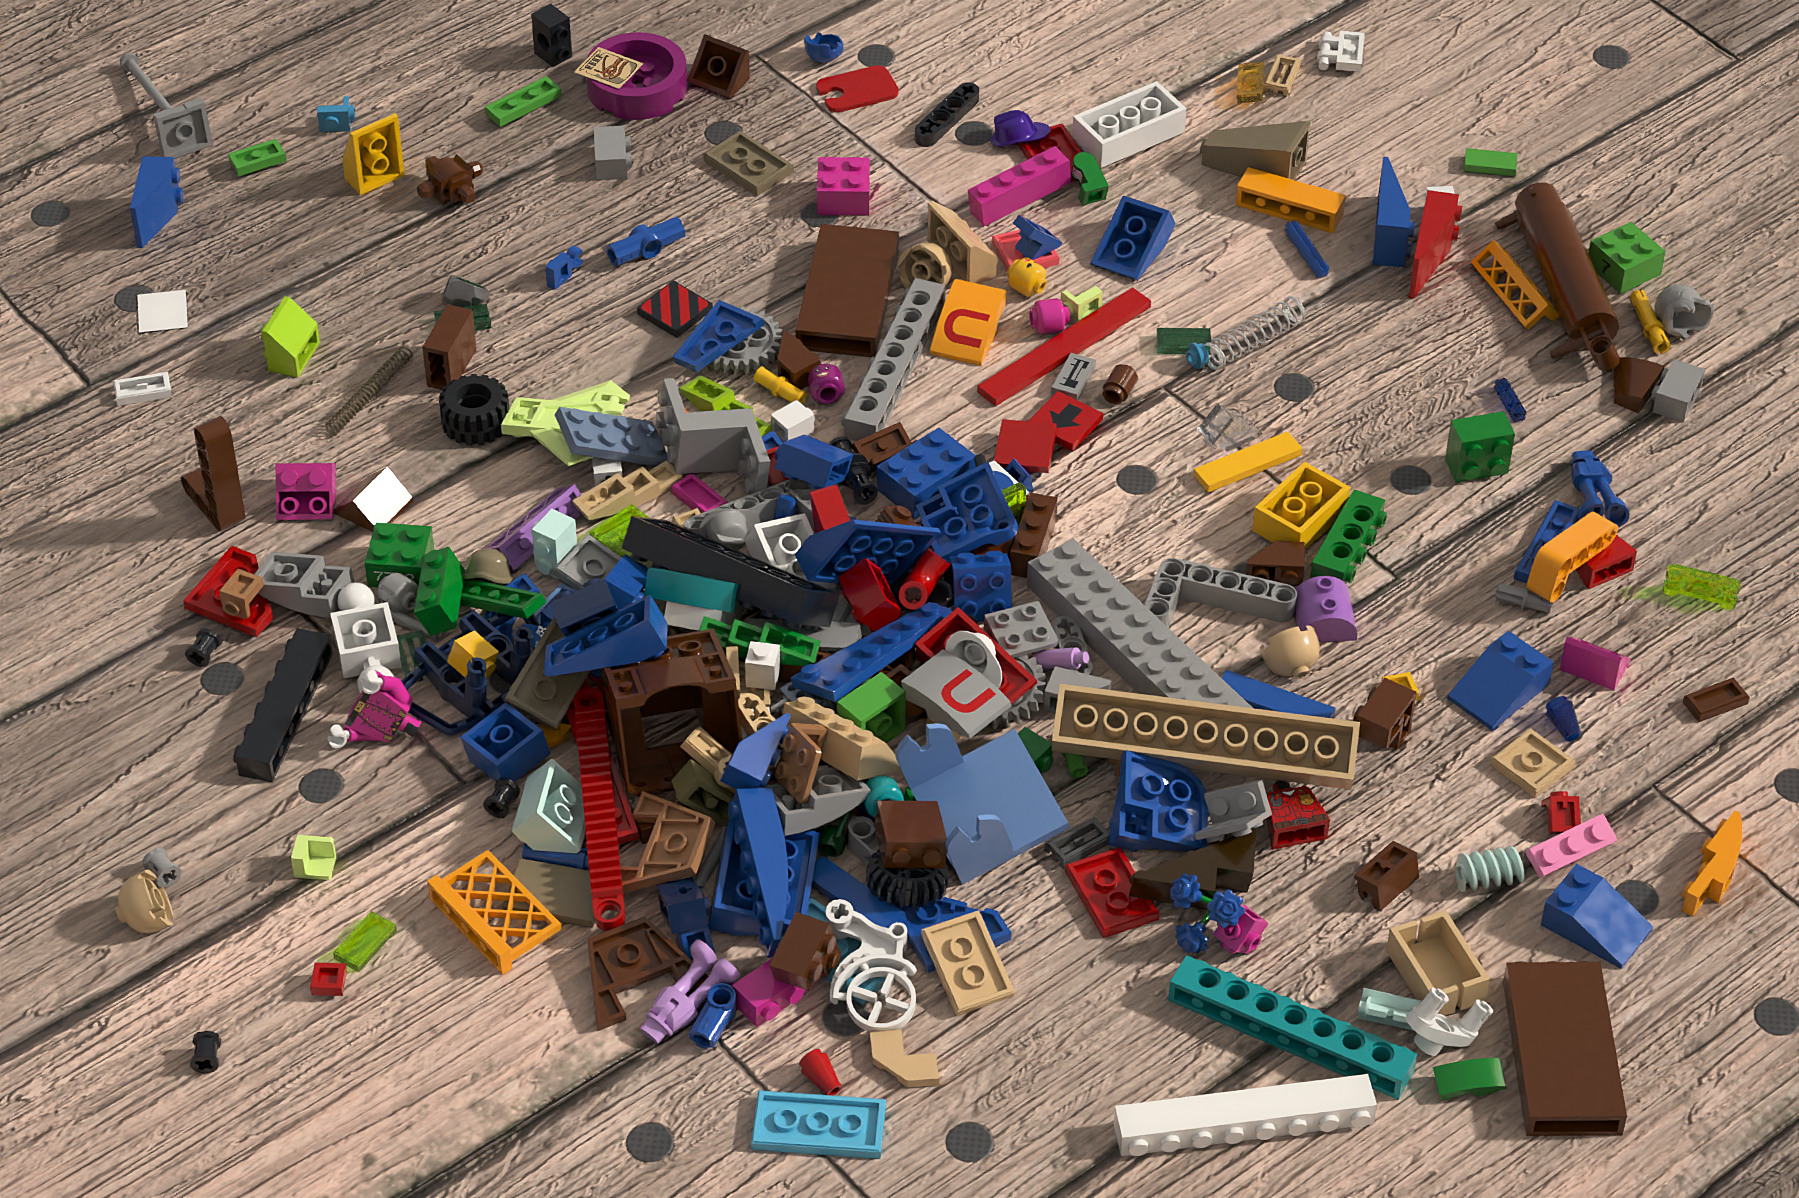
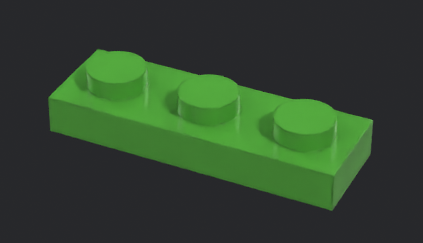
M545 76L485 106V114L501 127L561 97L562 90L550 78Z

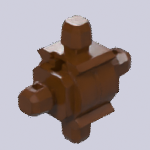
M457 154L454 158L446 156L439 159L431 156L425 160L428 180L417 186V193L421 198L434 196L443 205L447 201L455 203L461 200L464 203H471L475 200L472 179L483 173V166L479 161L466 163Z

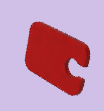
M880 65L822 78L816 84L820 96L831 91L843 93L839 98L825 99L826 107L836 113L892 100L899 94V88L889 71Z

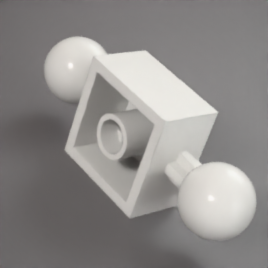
M350 583L339 592L337 604L340 611L330 613L343 678L359 675L357 686L361 694L363 688L360 680H369L367 676L368 671L376 670L382 675L394 677L389 669L401 667V660L388 602L374 605V595L369 587L362 583Z

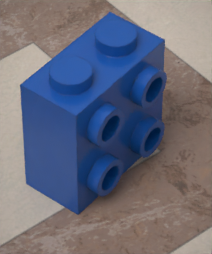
M804 434L782 442L778 446L775 453V459L777 460L775 469L782 471L783 476L786 478L804 480L808 482L809 487L818 490L846 480L853 454Z

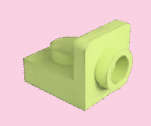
M1097 286L1082 292L1077 297L1067 290L1061 292L1063 306H1068L1070 319L1075 323L1102 307L1103 291Z

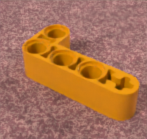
M1590 512L1547 542L1535 556L1527 581V589L1551 603L1555 602L1564 590L1568 575L1608 547L1617 535L1618 525L1595 512Z

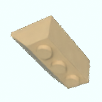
M934 201L928 202L927 242L934 243L946 251L950 257L952 269L963 281L976 284L996 277V265L998 264L996 253L990 250L983 243L981 237L976 235L969 228L967 222L962 220L954 211Z

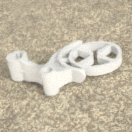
M841 899L833 900L826 907L825 914L826 922L830 923L835 938L845 939L851 937L859 940L862 944L859 949L848 955L836 969L830 987V1003L838 1004V1000L846 1001L849 1016L855 1024L866 1031H886L902 1028L910 1021L916 1007L915 989L906 975L914 976L917 970L911 962L903 958V953L907 949V927L903 923L898 922L893 923L889 928L881 927L869 921L862 914L853 911V907L849 902ZM862 970V972L859 973L851 981L847 993H840L845 982L851 976ZM886 977L881 989V998L885 999V1006L905 1014L889 1023H876L881 1012V1002L877 1001V994L875 992L858 986L871 978ZM894 980L900 982L907 989L911 998L910 1004L887 997ZM852 996L875 1003L868 1021L855 1011L851 1001Z

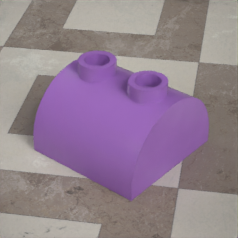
M1318 576L1302 582L1295 589L1297 598L1294 616L1296 627L1299 626L1300 631H1308L1306 625L1312 626L1319 642L1357 640V629L1349 588L1345 582L1331 576Z

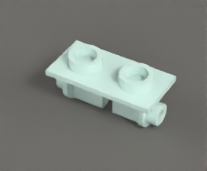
M1363 988L1358 1009V1019L1414 1031L1407 1023L1405 1017L1422 1000Z

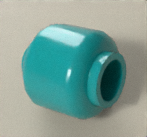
M875 776L865 783L871 791L863 803L868 814L875 818L877 801H904L897 782L889 776Z

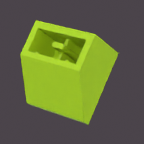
M284 296L279 306L274 308L272 317L268 323L263 325L261 330V338L264 340L265 347L264 358L267 359L268 371L298 378L320 344L317 322L290 297Z

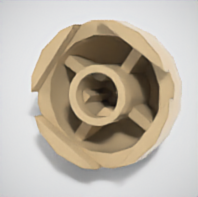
M924 242L913 245L901 254L898 261V268L900 267L902 274L900 280L905 288H910L915 278L947 285L952 275V263L949 255L943 248L934 243Z
M1306 625L1308 631H1300L1299 626L1284 630L1268 639L1269 646L1266 648L1263 644L1260 646L1263 660L1272 672L1283 677L1293 676L1294 679L1303 678L1310 673L1309 669L1316 664L1320 651L1318 637L1312 626Z
M143 870L124 882L118 894L119 906L115 908L119 920L123 924L127 922L133 930L139 933H154L173 924L168 921V919L174 917L167 893L163 887L157 889L153 881L158 878L150 870Z

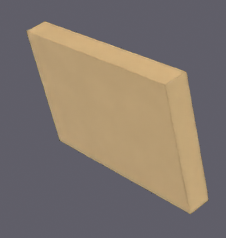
M979 910L921 930L920 934L956 1016L1014 997L1015 991Z

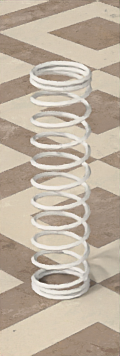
M1288 296L1283 302H1278L1275 306L1269 307L1267 311H1262L1259 315L1253 316L1251 320H1246L1243 324L1237 325L1235 329H1230L1227 333L1221 334L1219 338H1214L1211 343L1207 342L1204 345L1210 346L1211 356L1219 366H1214L1210 360L1207 365L1214 370H1219L1226 365V361L1233 362L1234 356L1240 358L1242 351L1249 353L1250 347H1258V342L1265 344L1266 338H1274V333L1281 335L1282 329H1290V324L1296 326L1303 322L1306 314L1302 303L1297 298ZM1291 299L1298 305L1301 311V320H1298V316L1295 310L1288 304V300ZM1282 304V310L1277 306ZM1289 308L1293 311L1295 317L1290 313ZM1276 309L1283 313L1288 322L1287 328L1281 325L1276 315ZM1266 313V319L1261 315ZM1268 313L1276 319L1280 326V332L1274 331L1269 322ZM1260 318L1267 322L1272 331L1271 337L1265 334L1261 327ZM1250 322V328L1245 324ZM1252 323H1255L1264 335L1263 342L1258 340L1253 331ZM1244 327L1249 329L1255 338V346L1249 343L1245 336ZM1234 331V337L1229 333ZM1236 332L1244 337L1248 345L1247 351L1243 350L1240 346ZM1223 336H1226V341H1224L1221 338ZM1228 336L1231 337L1239 347V355H1236L1231 349L1228 341ZM1218 340V346L1213 344V342ZM1220 341L1229 348L1232 354L1231 360L1225 357L1221 350ZM1212 349H1213V350L1215 351V353L1217 354L1218 359H1219V362H1218V361L1216 360V358L1214 357V354H1213Z

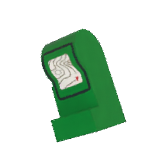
M1087 152L1076 154L1072 164L1071 176L1079 182L1081 187L1078 196L1081 205L1106 200L1109 185L1096 159Z

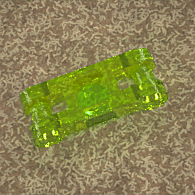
M1671 564L1667 567V579L1663 584V592L1669 596L1682 594L1718 603L1726 610H1732L1736 607L1737 595L1741 588L1739 580L1678 564Z

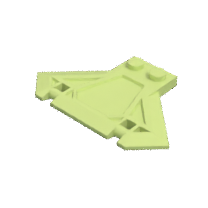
M610 380L553 400L516 397L501 424L502 434L514 437H534L566 465L570 466L594 457L571 454L554 415L558 408H576L584 411L621 416L625 409V406L622 404L628 403L630 395Z

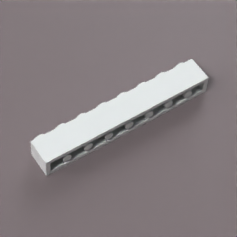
M1368 1074L1119 1105L1115 1106L1113 1125L1121 1157L1130 1155L1141 1156L1146 1153L1173 1152L1177 1149L1192 1147L1204 1148L1209 1145L1223 1143L1236 1144L1247 1140H1267L1278 1136H1299L1309 1132H1330L1340 1128H1362L1374 1124L1377 1103Z

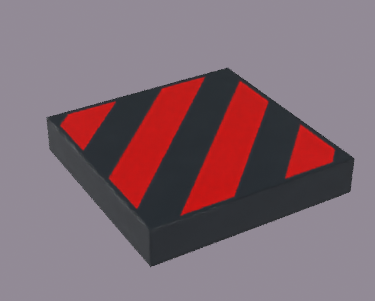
M673 280L637 307V314L677 338L705 317L713 308V303Z

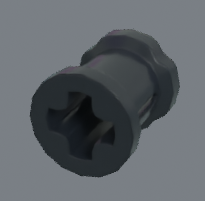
M201 628L196 634L194 644L185 651L187 660L199 667L207 666L211 660L210 655L213 650L220 646L221 638L211 629Z
M499 778L494 784L495 790L492 795L484 800L483 807L490 815L504 818L509 812V805L512 800L519 796L520 788L510 779Z
M212 1031L194 1034L192 1043L195 1046V1051L190 1059V1067L194 1071L212 1073L218 1069L217 1049L220 1048L222 1042L219 1034Z

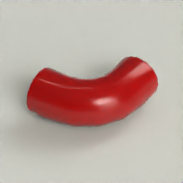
M927 548L899 590L901 604L908 609L916 610L921 608L949 568L950 563Z

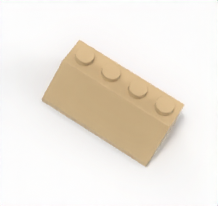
M799 697L796 701L784 703L783 715L786 713L791 715L786 725L787 727L790 726V723L822 724L827 729L820 759L858 781L902 771L894 752L884 741L873 736L871 731L857 727L853 721L843 719L836 715L832 709L820 706L815 703L814 699L809 697Z

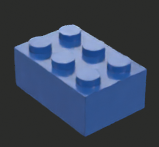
M938 427L877 466V490L896 506L907 508L915 520L920 516L916 505L939 494L937 486L975 468L974 457L976 455Z

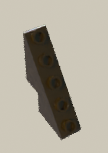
M1251 829V833L1243 836L1234 837L1233 835L1222 841L1212 842L1208 846L1196 851L1190 850L1181 857L1171 861L1165 860L1156 867L1146 871L1140 870L1135 872L1129 879L1131 884L1129 896L1173 904L1174 900L1170 898V889L1173 881L1181 878L1183 873L1189 876L1196 875L1197 882L1200 883L1199 891L1210 899H1213L1216 887L1248 893L1254 874L1256 829ZM1201 901L1190 903L1189 906L1208 910L1207 904Z

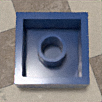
M506 702L460 737L468 760L495 782L499 778H507L515 782L551 754L543 730Z

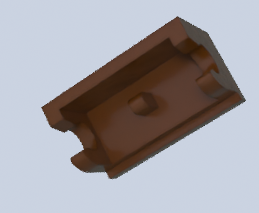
M1395 841L1389 843L1354 874L1360 898L1364 900L1369 893L1372 896L1373 907L1382 911L1419 878L1417 852Z

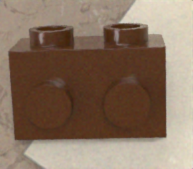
M898 422L853 442L851 448L855 453H860L866 457L868 465L872 468V473L874 471L877 472L878 465L917 440L911 442L901 422Z

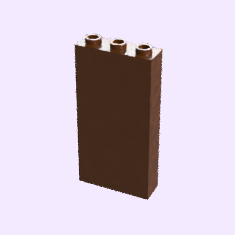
M821 224L795 330L796 338L800 339L808 350L832 354L876 357L899 253V231Z
M1506 962L1503 986L1526 1136L1623 1135L1627 1112L1601 962Z

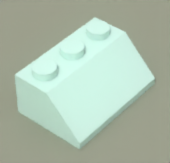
M550 759L527 777L512 832L521 842L526 843L533 850L578 853L581 850L586 832L582 784L555 760Z

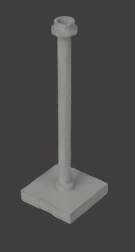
M124 53L120 58L121 67L123 70L134 75L161 109L160 112L154 113L153 117L162 157H174L175 159L212 146L213 141L205 102L198 98L172 108L139 67L138 57L133 53Z

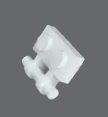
M1340 31L1339 37H1335L1330 32H1323L1318 43V48L1320 49L1317 54L1319 69L1327 70L1330 63H1336V70L1361 72L1365 33Z

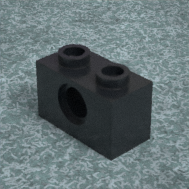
M552 4L532 13L534 53L552 67L572 57L570 17Z

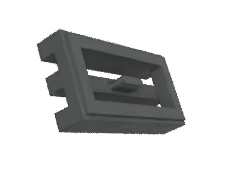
M1093 817L1045 843V850L1048 854L1052 853V858L1055 861L1059 860L1060 867L1065 869L1066 864L1081 860L1109 845V832ZM1096 829V831H1094V832H1092V833L1086 835L1085 837L1083 836V835H1085L1086 833H1088V832H1090V831ZM1074 840V843H1072V844H1070V845L1064 847V848L1061 849V850L1059 849V848H1061L1062 846H1064V845H1066V844H1068V843H1070V842H1072V841Z

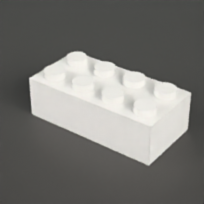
M1156 81L1073 116L1072 138L1084 152L1092 154L1098 165L1102 168L1184 133L1186 108Z

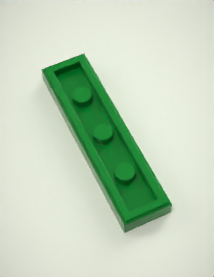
M464 579L460 605L524 619H528L546 603L543 594L472 579Z

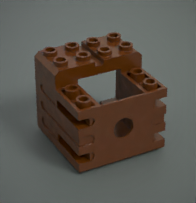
M714 628L667 636V649L657 658H647L641 662L606 667L600 670L601 682L604 687V703L607 709L606 721L616 747L618 766L627 791L634 796L640 797L642 791L646 793L661 790L674 791L671 780L690 759L698 763L680 747L683 742L646 748L641 718L694 709L702 729L731 754H733L738 743L743 740L736 678Z

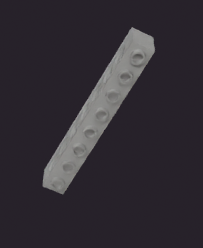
M915 278L911 287L906 288L902 305L898 304L895 311V319L893 322H889L885 339L879 341L876 357L872 356L870 359L867 375L863 374L861 377L858 393L854 392L852 395L849 411L845 410L843 413L841 425L845 427V437L858 441L885 428L942 312L945 303L946 285Z

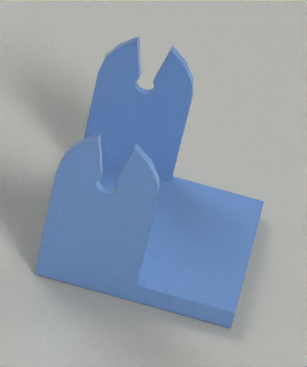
M926 724L927 744L920 747L915 740L906 735L895 750L897 762L916 801H938L947 836L945 842L947 858L962 885L1070 828L1067 819L1015 729L962 756L951 730L945 724Z

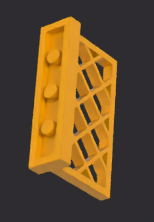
M489 850L442 879L435 875L427 880L430 900L502 975L512 969L513 960L562 930L561 923ZM487 862L493 867L492 874L476 873L477 869ZM457 881H469L467 890H456L451 885ZM474 882H489V892L473 891ZM496 883L511 885V892H494ZM470 900H487L486 908H472ZM492 900L509 901L507 910L491 909ZM514 901L527 902L530 905L529 911H513ZM489 917L505 918L504 928L490 927L488 925ZM510 919L527 920L526 928H509ZM532 920L546 921L549 926L542 930L531 929ZM507 936L524 937L523 942L513 949L506 943Z

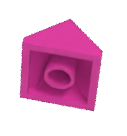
M1567 637L1560 670L1615 690L1631 658L1579 638Z

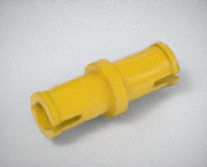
M763 366L754 375L753 380L769 389L772 395L777 398L782 397L791 403L797 400L802 405L807 398V393L790 384L789 379L784 376L778 377Z

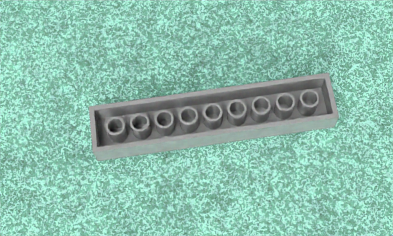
M1074 538L1028 562L1027 586L1058 616H1069L1080 627L1085 643L1138 694L1253 708Z

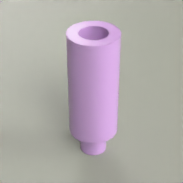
M1077 647L1045 649L1034 652L1031 658H1036L1037 665H1042L1043 671L1054 670L1055 666L1064 669H1078L1081 664L1088 663L1089 661L1088 653L1081 652Z

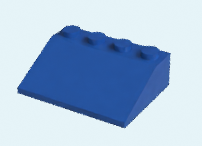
M850 520L810 535L794 555L808 581L841 584L838 577L862 559L867 558L881 568L888 585H890L910 570L941 532L939 528Z
M729 818L723 834L708 927L709 930L735 936L759 935V922L753 917L752 894H748L746 887V869H742L740 864V844L737 845L734 839V820ZM807 830L784 836L788 859V895L782 933L786 932L795 912L807 915L819 832Z

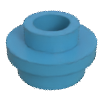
M1194 342L1188 346L1186 359L1189 365L1197 370L1202 369L1205 364L1209 363V353L1204 344Z

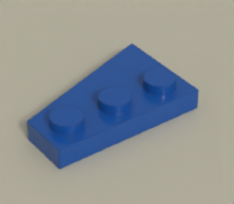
M718 300L673 355L674 362L697 373L763 327V318Z

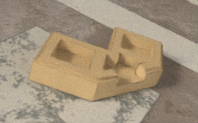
M901 1029L870 1032L873 1065L897 1077V1081L907 1088L939 1085L936 1053L904 1055Z

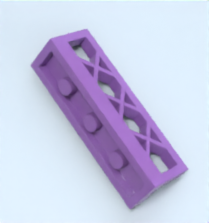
M575 484L557 488L485 549H495L504 553L508 557L510 571H514L533 555L534 548L531 531L534 524L540 521L551 509L576 519L582 513L573 505L572 500L581 496V493Z

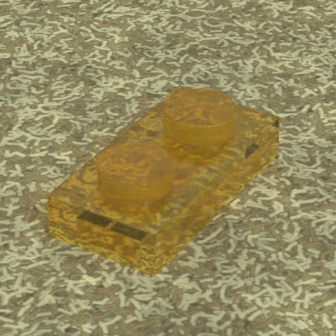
M1264 61L1239 64L1236 91L1237 103L1263 101Z

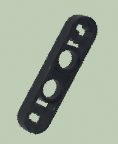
M966 82L954 89L916 125L915 143L922 147H929L937 143L979 102L978 85ZM957 106V107H960V108H959V109H950V108H948V107ZM935 120H945L946 122L938 123Z

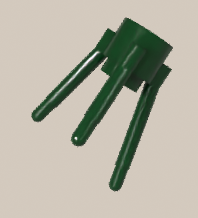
M852 810L842 816L838 826L828 825L824 830L823 825L816 827V832L820 833L817 849L822 854L830 857H837L843 854L848 837V830L845 833L844 828Z

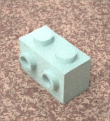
M551 509L532 528L533 555L536 570L559 580L558 577L553 575V572L559 563L577 546L575 519Z

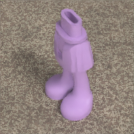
M699 939L690 947L693 962L689 970L673 986H666L661 990L650 1012L646 1014L647 1020L639 1028L643 1034L656 1044L666 1035L671 1037L673 1032L682 1029L698 1017L696 1009L707 998L708 990L713 985L719 983L731 985L740 977L737 969L724 958H720L717 961L713 950ZM712 969L709 977L687 997L686 993L692 986Z

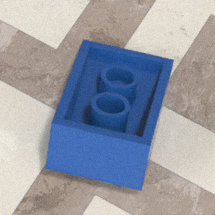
M142 156L130 205L137 248H143L177 214L179 203H183V188H179L178 185L180 182V169L175 168L174 157Z
M1123 195L1090 264L1138 281L1164 249L1176 225L1170 211Z
M1507 631L1487 647L1451 690L1447 699L1490 730H1493L1549 686L1553 661L1510 631Z
M1577 863L1545 901L1541 926L1620 969L1625 966L1653 929V926L1603 877Z

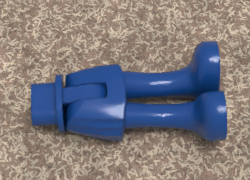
M1590 450L1573 452L1571 455L1572 482L1577 491L1582 492L1585 502L1577 512V520L1579 521L1590 512H1595L1602 517L1604 514L1606 519L1618 525V527L1624 525L1629 519V510L1627 505L1620 498L1616 497L1610 488L1612 474L1609 469ZM1596 492H1600L1604 501V506L1601 499L1597 496Z

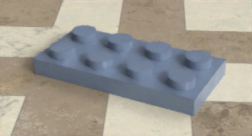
M559 407L554 414L571 454L658 466L664 461H668L666 449L662 444L653 421Z

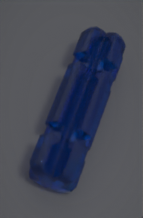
M1497 379L1494 389L1514 422L1525 420L1527 412L1508 379Z

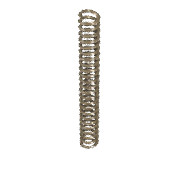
M404 346L399 347L386 360V363L326 422L327 432L332 436H337L340 429H343V426H346L350 419L352 420L353 416H356V413H359L363 406L369 403L372 396L374 397L375 393H378L385 386V383H388V380L394 377V374L401 369L400 367H403L413 357L412 351ZM404 348V349L408 350L411 355L409 356L407 352H405L404 350H401V349ZM360 394H362L363 397L367 399V401H365V400L360 396ZM356 397H358L362 402H364V404H361V402L357 400ZM353 400L356 401L361 407L359 408V407L353 402ZM347 407H349V408L354 412V414H352V413L347 409ZM341 414H343L348 420L346 421V420L341 416ZM334 420L337 421V422L341 425V427H339V426L334 422ZM328 424H329L331 430H333V431L335 432V434H333V433H331V432L329 431V429H328ZM331 424H333L336 428H338V431L335 430V429L331 426Z

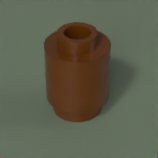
M1123 364L1116 365L1103 385L1102 394L1106 401L1118 405L1128 398L1138 381V375L1131 366Z

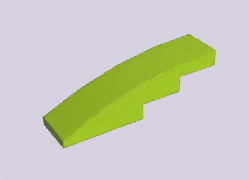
M701 375L679 388L680 392L701 412L752 409V407L735 400L733 390ZM755 417L761 437L773 431L770 423Z

